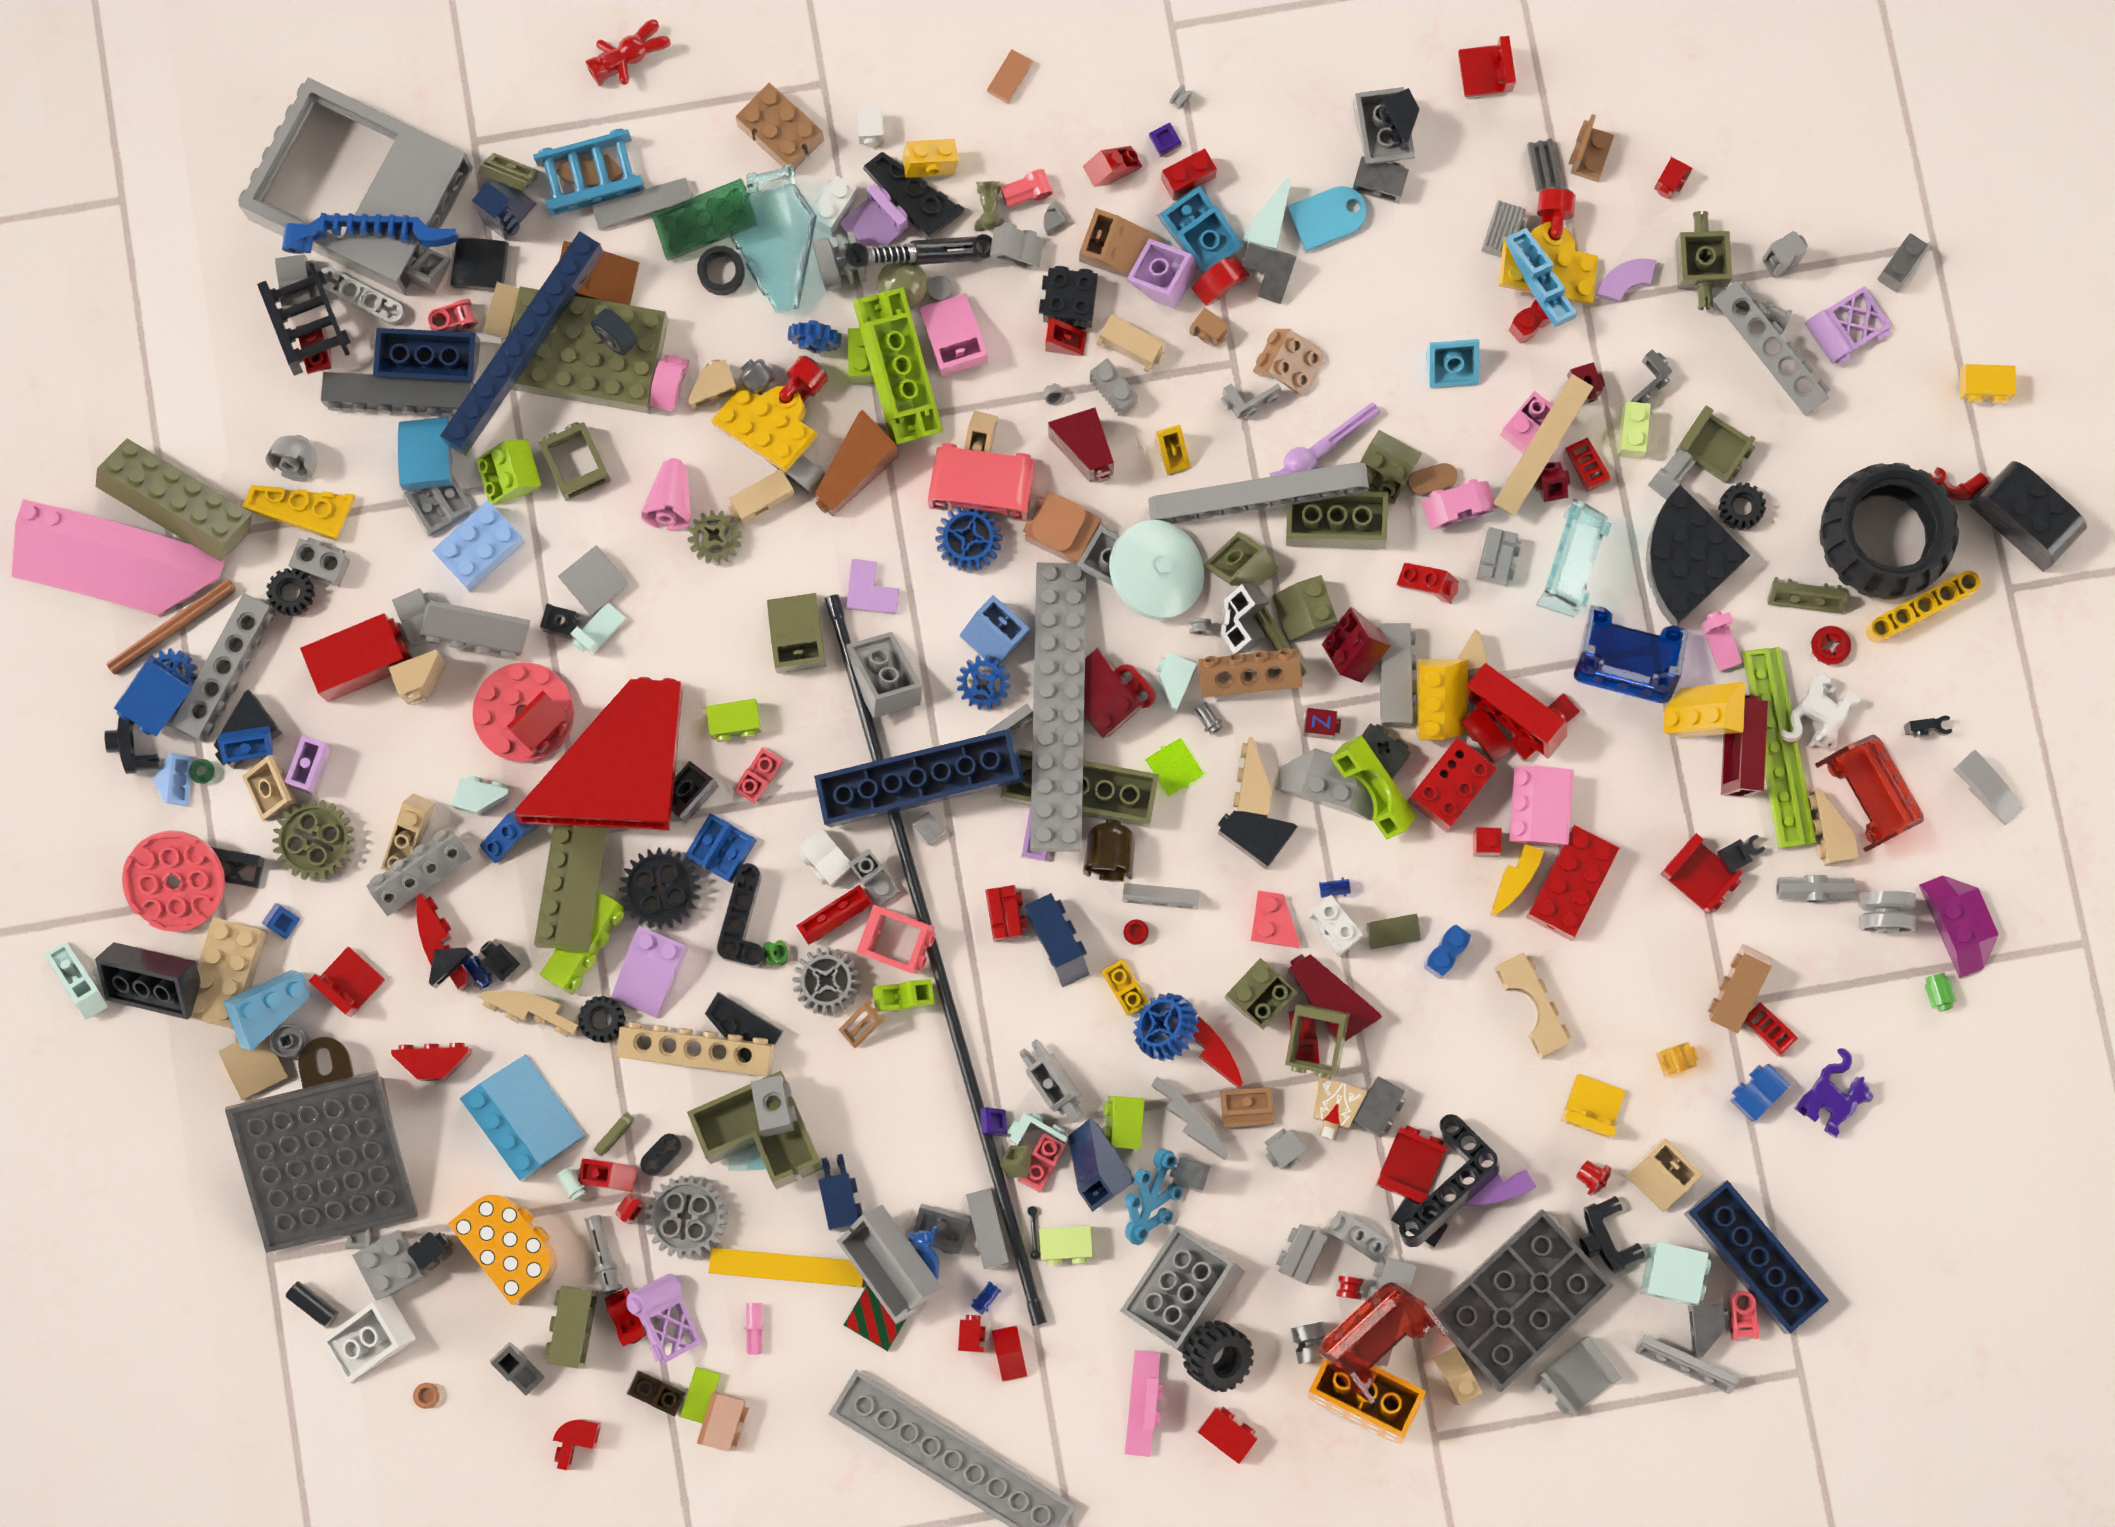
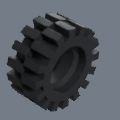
M1742 482L1737 483L1735 486H1730L1720 498L1718 510L1721 512L1719 516L1725 519L1724 523L1726 525L1728 523L1731 525L1730 528L1735 529L1737 527L1738 530L1750 529L1764 516L1766 499L1762 498L1764 495L1762 491H1757V486L1751 487L1750 483L1747 482L1745 485H1742ZM1746 498L1751 503V512L1747 515L1737 514L1733 509L1734 500Z
M285 568L283 572L277 571V575L275 577L271 576V583H267L266 586L268 588L266 595L269 597L268 601L280 613L287 614L288 616H293L295 613L300 615L302 610L306 612L309 609L307 606L313 603L312 597H315V592L313 591L315 588L311 580L303 572H299L294 568L292 570ZM289 583H295L300 588L299 596L293 601H286L281 595L283 587Z
M595 996L591 1000L588 999L585 1002L586 1004L581 1006V1012L578 1014V1025L582 1030L581 1032L594 1042L607 1043V1041L615 1040V1037L619 1036L620 1027L625 1026L626 1016L624 1015L623 1008L614 999L606 996ZM598 1010H607L611 1015V1023L605 1029H597L592 1023V1017Z

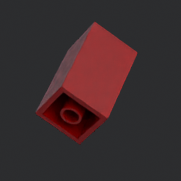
M385 613L300 647L316 690L327 702L390 677L389 667L412 659L408 646H405L404 642L400 640V637H403V633L399 624L395 622L394 618L390 619Z

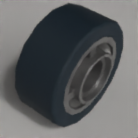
M604 308L591 321V326L598 337L611 350L621 356L628 353L638 342L637 336L630 326L610 309Z

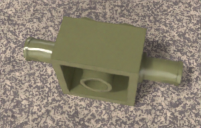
M1701 211L1693 212L1694 232H1680L1675 241L1678 289L1696 288L1698 290V310L1702 311L1704 307H1706V310L1714 308L1712 288L1728 287L1732 280L1730 231H1709L1708 211H1703V214H1701Z

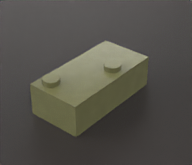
M1366 491L1359 494L1287 505L1286 546L1386 549L1388 492Z

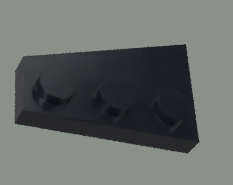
M717 992L705 1012L708 1019L726 1038H728V1034L741 1035L744 1041L752 1042L753 1037L768 1039V1044L776 1045L784 1032L721 992ZM743 1048L740 1056L746 1062H749L752 1058V1053L748 1048Z

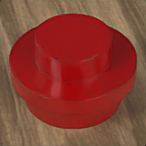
M1137 919L1129 921L1123 930L1125 940L1132 945L1144 943L1149 934L1147 925Z

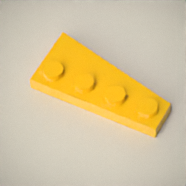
M251 485L242 507L253 514L337 541L355 500V495L347 493L345 495H338L325 491L316 493L303 489L294 491L284 490V488Z

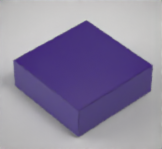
M1170 122L1150 132L1148 135L1159 156L1182 146V142Z
M989 1107L980 1109L982 1134L1001 1137L1007 1135L1006 1110Z

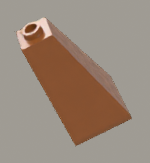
M863 410L855 418L815 492L816 499L818 500L815 504L825 514L829 512L834 516L899 457L897 445Z

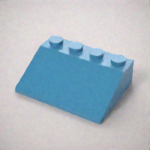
M526 1054L482 1081L459 1098L515 1176L522 1182H525L585 1137L583 1131Z

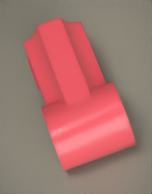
M1044 169L1034 170L1025 175L1023 179L1000 187L1007 208L1029 200L1040 201L1053 194Z

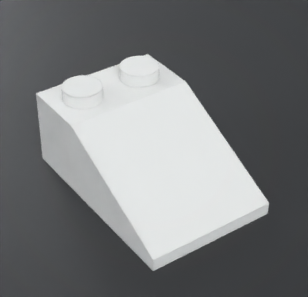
M391 1295L370 1303L321 1341L346 1384L404 1349L415 1341L416 1337Z

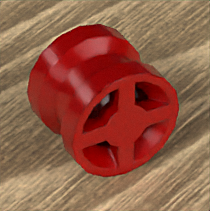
M1338 1276L1340 1288L1336 1291V1296L1361 1300L1360 1286L1363 1285L1364 1279Z

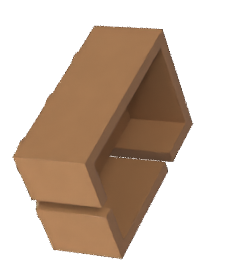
M770 82L735 116L737 126L752 140L756 138L757 144L790 174L806 159L804 149L802 148L803 145L805 152L810 155L824 141L823 131Z

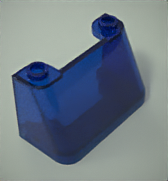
M1591 605L1575 664L1574 678L1586 685L1656 703L1670 701L1681 677L1689 630L1672 625L1663 628L1660 635L1628 628L1613 624V615L1606 608Z

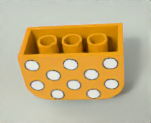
M486 1195L476 1200L447 1224L511 1305H520L552 1278L557 1265L556 1254L548 1243V1240L551 1238L542 1227L539 1228V1226L533 1224L532 1220L535 1218L526 1207L519 1206L512 1199L503 1196Z
M1331 1344L1309 1389L1308 1397L1326 1410L1378 1436L1402 1444L1425 1397L1426 1391Z

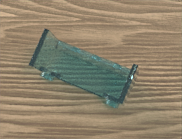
M1576 499L1572 500L1564 513L1563 518H1566L1544 591L1536 603V606L1573 618L1581 606L1586 607L1590 593L1586 592L1591 573L1603 536H1608L1612 524L1608 522L1607 515Z

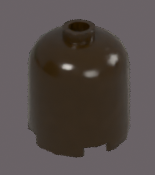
M1108 819L1106 823L1094 826L1088 834L1083 874L1087 877H1090L1091 873L1100 875L1099 880L1110 882H1123L1124 876L1132 879L1135 848L1133 832L1126 826L1121 825V821L1115 819Z

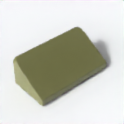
M1417 913L1368 922L1366 924L1371 949L1421 940Z

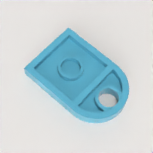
M1345 186L1331 188L1287 206V211L1305 253L1357 232L1364 223L1367 211L1363 197L1356 190ZM1354 201L1359 204L1360 209L1355 213L1349 212L1346 204Z

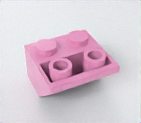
M1534 391L1506 424L1500 436L1524 454L1553 405Z

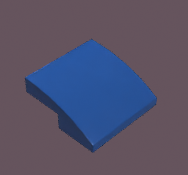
M710 813L686 852L685 857L727 882L732 883L739 867L743 865L757 840Z

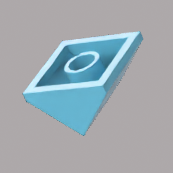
M1479 339L1429 342L1426 350L1429 387L1479 384Z

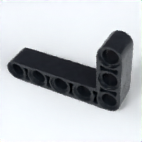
M1445 1115L1440 1120L1439 1126L1445 1142L1466 1163L1401 1221L1399 1232L1402 1241L1408 1247H1418L1492 1181L1500 1171L1496 1153L1457 1115ZM1450 1126L1458 1127L1457 1131L1449 1133L1446 1130ZM1468 1143L1476 1144L1472 1150L1464 1149V1146ZM1486 1160L1494 1162L1490 1167L1481 1166ZM1467 1177L1475 1179L1473 1183L1468 1185L1462 1183ZM1448 1194H1453L1456 1196L1455 1199L1450 1202L1443 1200L1444 1197ZM1430 1211L1437 1213L1432 1219L1425 1218L1426 1213ZM1415 1228L1418 1230L1414 1236L1406 1235L1409 1229Z

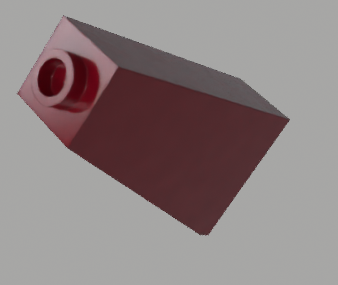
M1301 954L1290 961L1292 966L1289 967L1288 972L1311 1006L1350 1013L1345 1042L1382 1018L1375 1008L1311 954L1306 957ZM1321 1020L1336 1043L1339 1024Z

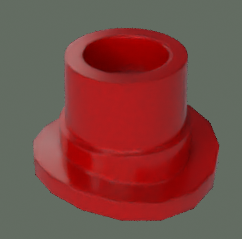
M1587 1160L1578 1171L1576 1178L1589 1188L1587 1194L1593 1196L1603 1187L1607 1186L1611 1175V1167L1606 1164L1602 1168Z

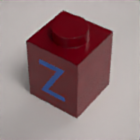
M1307 708L1303 736L1333 740L1335 733L1339 734L1341 728V719L1337 718L1338 711Z

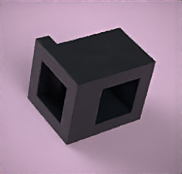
M547 603L540 628L543 632L572 639L570 633L577 626L580 628L581 619H578L579 615L575 611ZM562 616L565 618L563 624L556 623L558 617Z

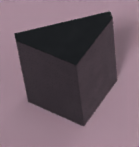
M691 761L676 775L673 792L672 813L685 824L719 787L711 776Z

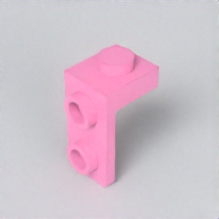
M1721 611L1709 614L1707 620L1701 625L1718 671H1723L1742 663L1729 625L1733 622L1730 612L1722 614Z

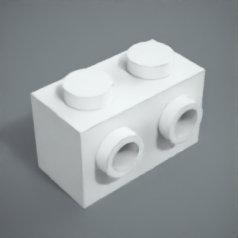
M837 175L832 181L829 180L822 190L823 196L819 201H814L809 210L811 224L830 236L834 235L840 226L841 220L845 218L858 198L857 187Z

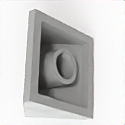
M1099 526L1076 567L1113 586L1109 562L1112 548L1119 536Z

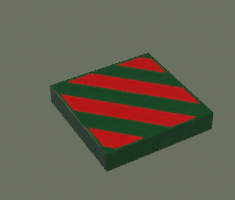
M867 1284L845 1321L844 1326L888 1352L907 1319L896 1324Z

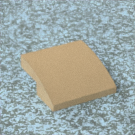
M269 1035L252 1051L241 1048L239 1042L219 1051L224 1066L241 1100L288 1078V1073L279 1056L270 1048Z

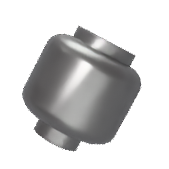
M750 359L740 368L743 373L740 375L739 380L753 394L759 393L762 395L776 383L774 381L776 377L775 372L763 359H758L755 362Z

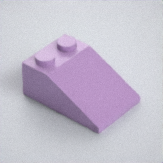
M639 926L626 954L611 998L658 1018L688 948L681 943Z

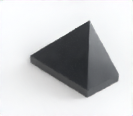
M467 947L435 949L428 983L434 988L439 987L474 953Z

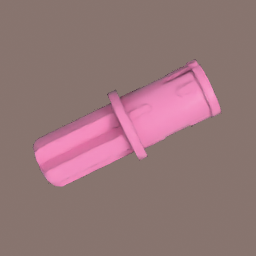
M746 1303V1326L744 1329H746V1352L749 1355H758L762 1352V1329H764V1326H762V1303Z

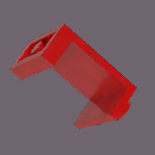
M1696 833L1660 874L1705 913L1712 909L1716 912L1725 902V899L1722 898L1728 890L1732 893L1742 882L1738 878L1743 872L1738 870L1729 874L1721 859L1702 844L1704 839Z
M1406 1125L1405 1129H1398L1375 1185L1420 1205L1428 1197V1191L1448 1147L1443 1146V1140L1430 1136L1429 1139L1419 1135L1421 1131Z

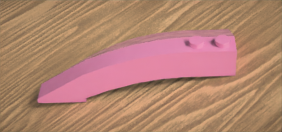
M25 499L22 501L15 523L12 577L83 594L159 617L167 613V609L175 604H181L196 595L197 591L201 588L217 582L225 559L220 562L191 544Z

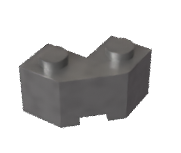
M1256 582L1241 584L1224 599L1223 609H1226L1225 621L1221 627V635L1233 653L1250 652L1266 638L1253 619V616L1270 602Z

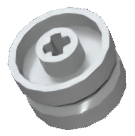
M1868 891L1859 893V907L1865 911H1872L1859 916V930L1876 933H1899L1916 930V917L1911 913L1904 912L1916 907L1915 893L1905 891Z

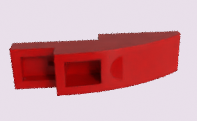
M421 893L417 896V925L423 949L432 966L435 949L451 948L449 944L445 946L444 943L452 939L449 931L452 929L444 917L441 919L438 917L435 911L439 908L432 897L426 898ZM461 965L450 978L457 989L463 991L470 986L467 982L470 976Z

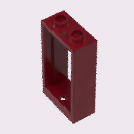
M1745 695L1743 733L1723 734L1721 795L1747 797L1764 791L1768 701L1759 700V696Z

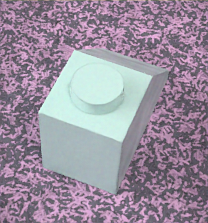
M1169 652L1167 659L1161 658L1156 671L1160 672L1159 681L1171 712L1177 713L1197 664Z

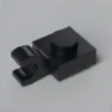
M1944 715L1937 719L1929 718L1909 721L1904 725L1905 735L1913 734L1914 738L1929 736L1930 731H1935L1941 736L1949 735L1952 733V729H1943L1941 723L1950 720V716Z

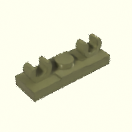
M1775 577L1767 598L1768 605L1842 614L1848 598V591L1843 590L1841 585H1838L1837 589L1828 588V583H1825L1823 587L1793 584L1792 579H1788L1787 583L1778 582V577Z

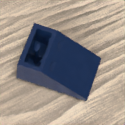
M1092 1117L1068 1136L1077 1189L1092 1212L1135 1182L1130 1169L1124 1165L1117 1155L1115 1147L1109 1143L1101 1127L1095 1123Z

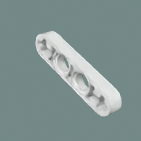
M324 267L321 269L324 277H329L332 274V278L340 283L338 290L337 286L331 282L323 285L326 292L389 325H398L404 320L405 311L397 301L334 268ZM347 285H355L357 287L356 293L351 297L344 295L343 291ZM369 296H376L378 298V303L373 308L365 306V300ZM383 305L392 311L396 308L398 316L393 315L390 318L388 312L382 309Z

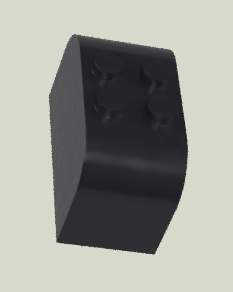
M2011 461L1969 504L1971 508L2042 572L2050 568L2087 529L2084 518L2069 502L2033 470L2017 461Z

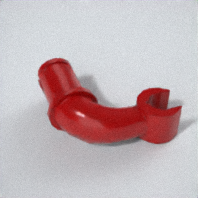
M1939 467L1934 471L1939 479L1934 478L1932 474L1930 477L1937 485L1942 484L1949 493L1948 498L1955 501L1972 500L1973 495L1989 483L1987 477L1979 472L1966 483L1953 486L1946 481V472Z

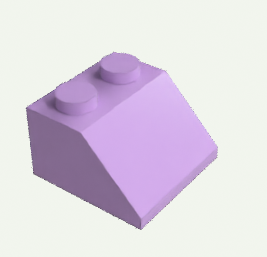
M1149 238L1126 280L1153 301L1176 309L1198 267L1192 254Z

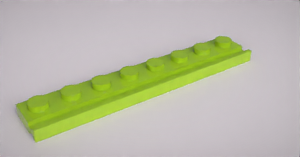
M1780 646L1744 651L1742 656L1749 694L1759 696V700L1768 701L1765 780L1778 849L1815 844L1816 838L1798 742H1788L1780 736L1781 730L1793 731L1790 720L1792 710Z

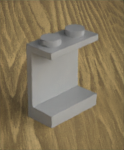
M1589 1336L1584 1337L1538 1374L1541 1378L1539 1384L1548 1395L1552 1392L1558 1400L1555 1402L1558 1409L1564 1415L1568 1413L1570 1416L1578 1414L1577 1411L1610 1384H1615L1622 1378Z

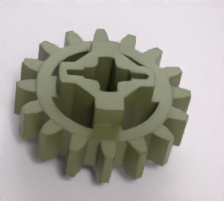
M710 510V516L708 517L701 513L702 520L694 519L693 522L696 527L688 529L689 533L693 535L687 538L689 543L694 544L690 547L692 553L699 551L696 556L697 559L700 560L705 557L706 564H710L711 560L714 559L716 564L719 565L722 558L729 562L728 555L736 556L737 553L734 548L741 547L742 545L737 540L742 537V533L736 531L740 527L738 522L731 524L733 516L729 515L725 518L724 511H720L719 515L716 516L714 511ZM712 522H718L717 525H708ZM729 529L731 531L730 543L726 539V534L728 533ZM700 532L704 536V540L701 546L699 544ZM708 533H710L711 535L713 534L715 536L719 535L720 540L722 542H720L719 540L717 541L715 539L711 540L710 535ZM713 550H722L718 553H711Z

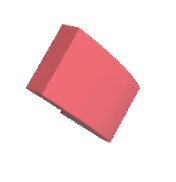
M762 747L750 767L745 770L734 791L752 803H756L785 760L767 748Z
M1043 1132L1032 1152L1029 1174L1027 1177H1019L1018 1182L1040 1193L1066 1144Z

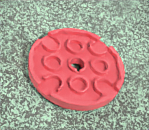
M513 663L494 671L481 684L473 703V723L480 740L495 755L512 762L529 763L546 758L545 756L551 754L557 748L559 749L565 742L574 720L573 700L565 683L550 669L534 663ZM543 690L571 720L568 722L569 727L561 735L556 734L550 740L551 745L543 753L538 752L534 755L508 729L507 725L517 716L516 711L520 707L527 706Z
M169 830L155 833L137 844L125 861L122 873V886L126 900L136 915L139 914L154 928L170 932H180L199 926L215 913L224 895L225 875L218 856L206 842L187 832ZM173 874L181 880L178 887L169 885V875Z

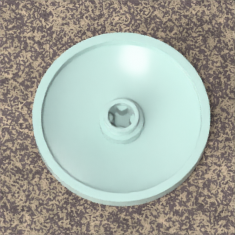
M1161 520L1139 522L1125 530L1112 548L1109 562L1112 584L1120 599L1135 613L1150 619H1170L1188 610L1198 599L1204 583L1202 557L1193 540L1179 527Z

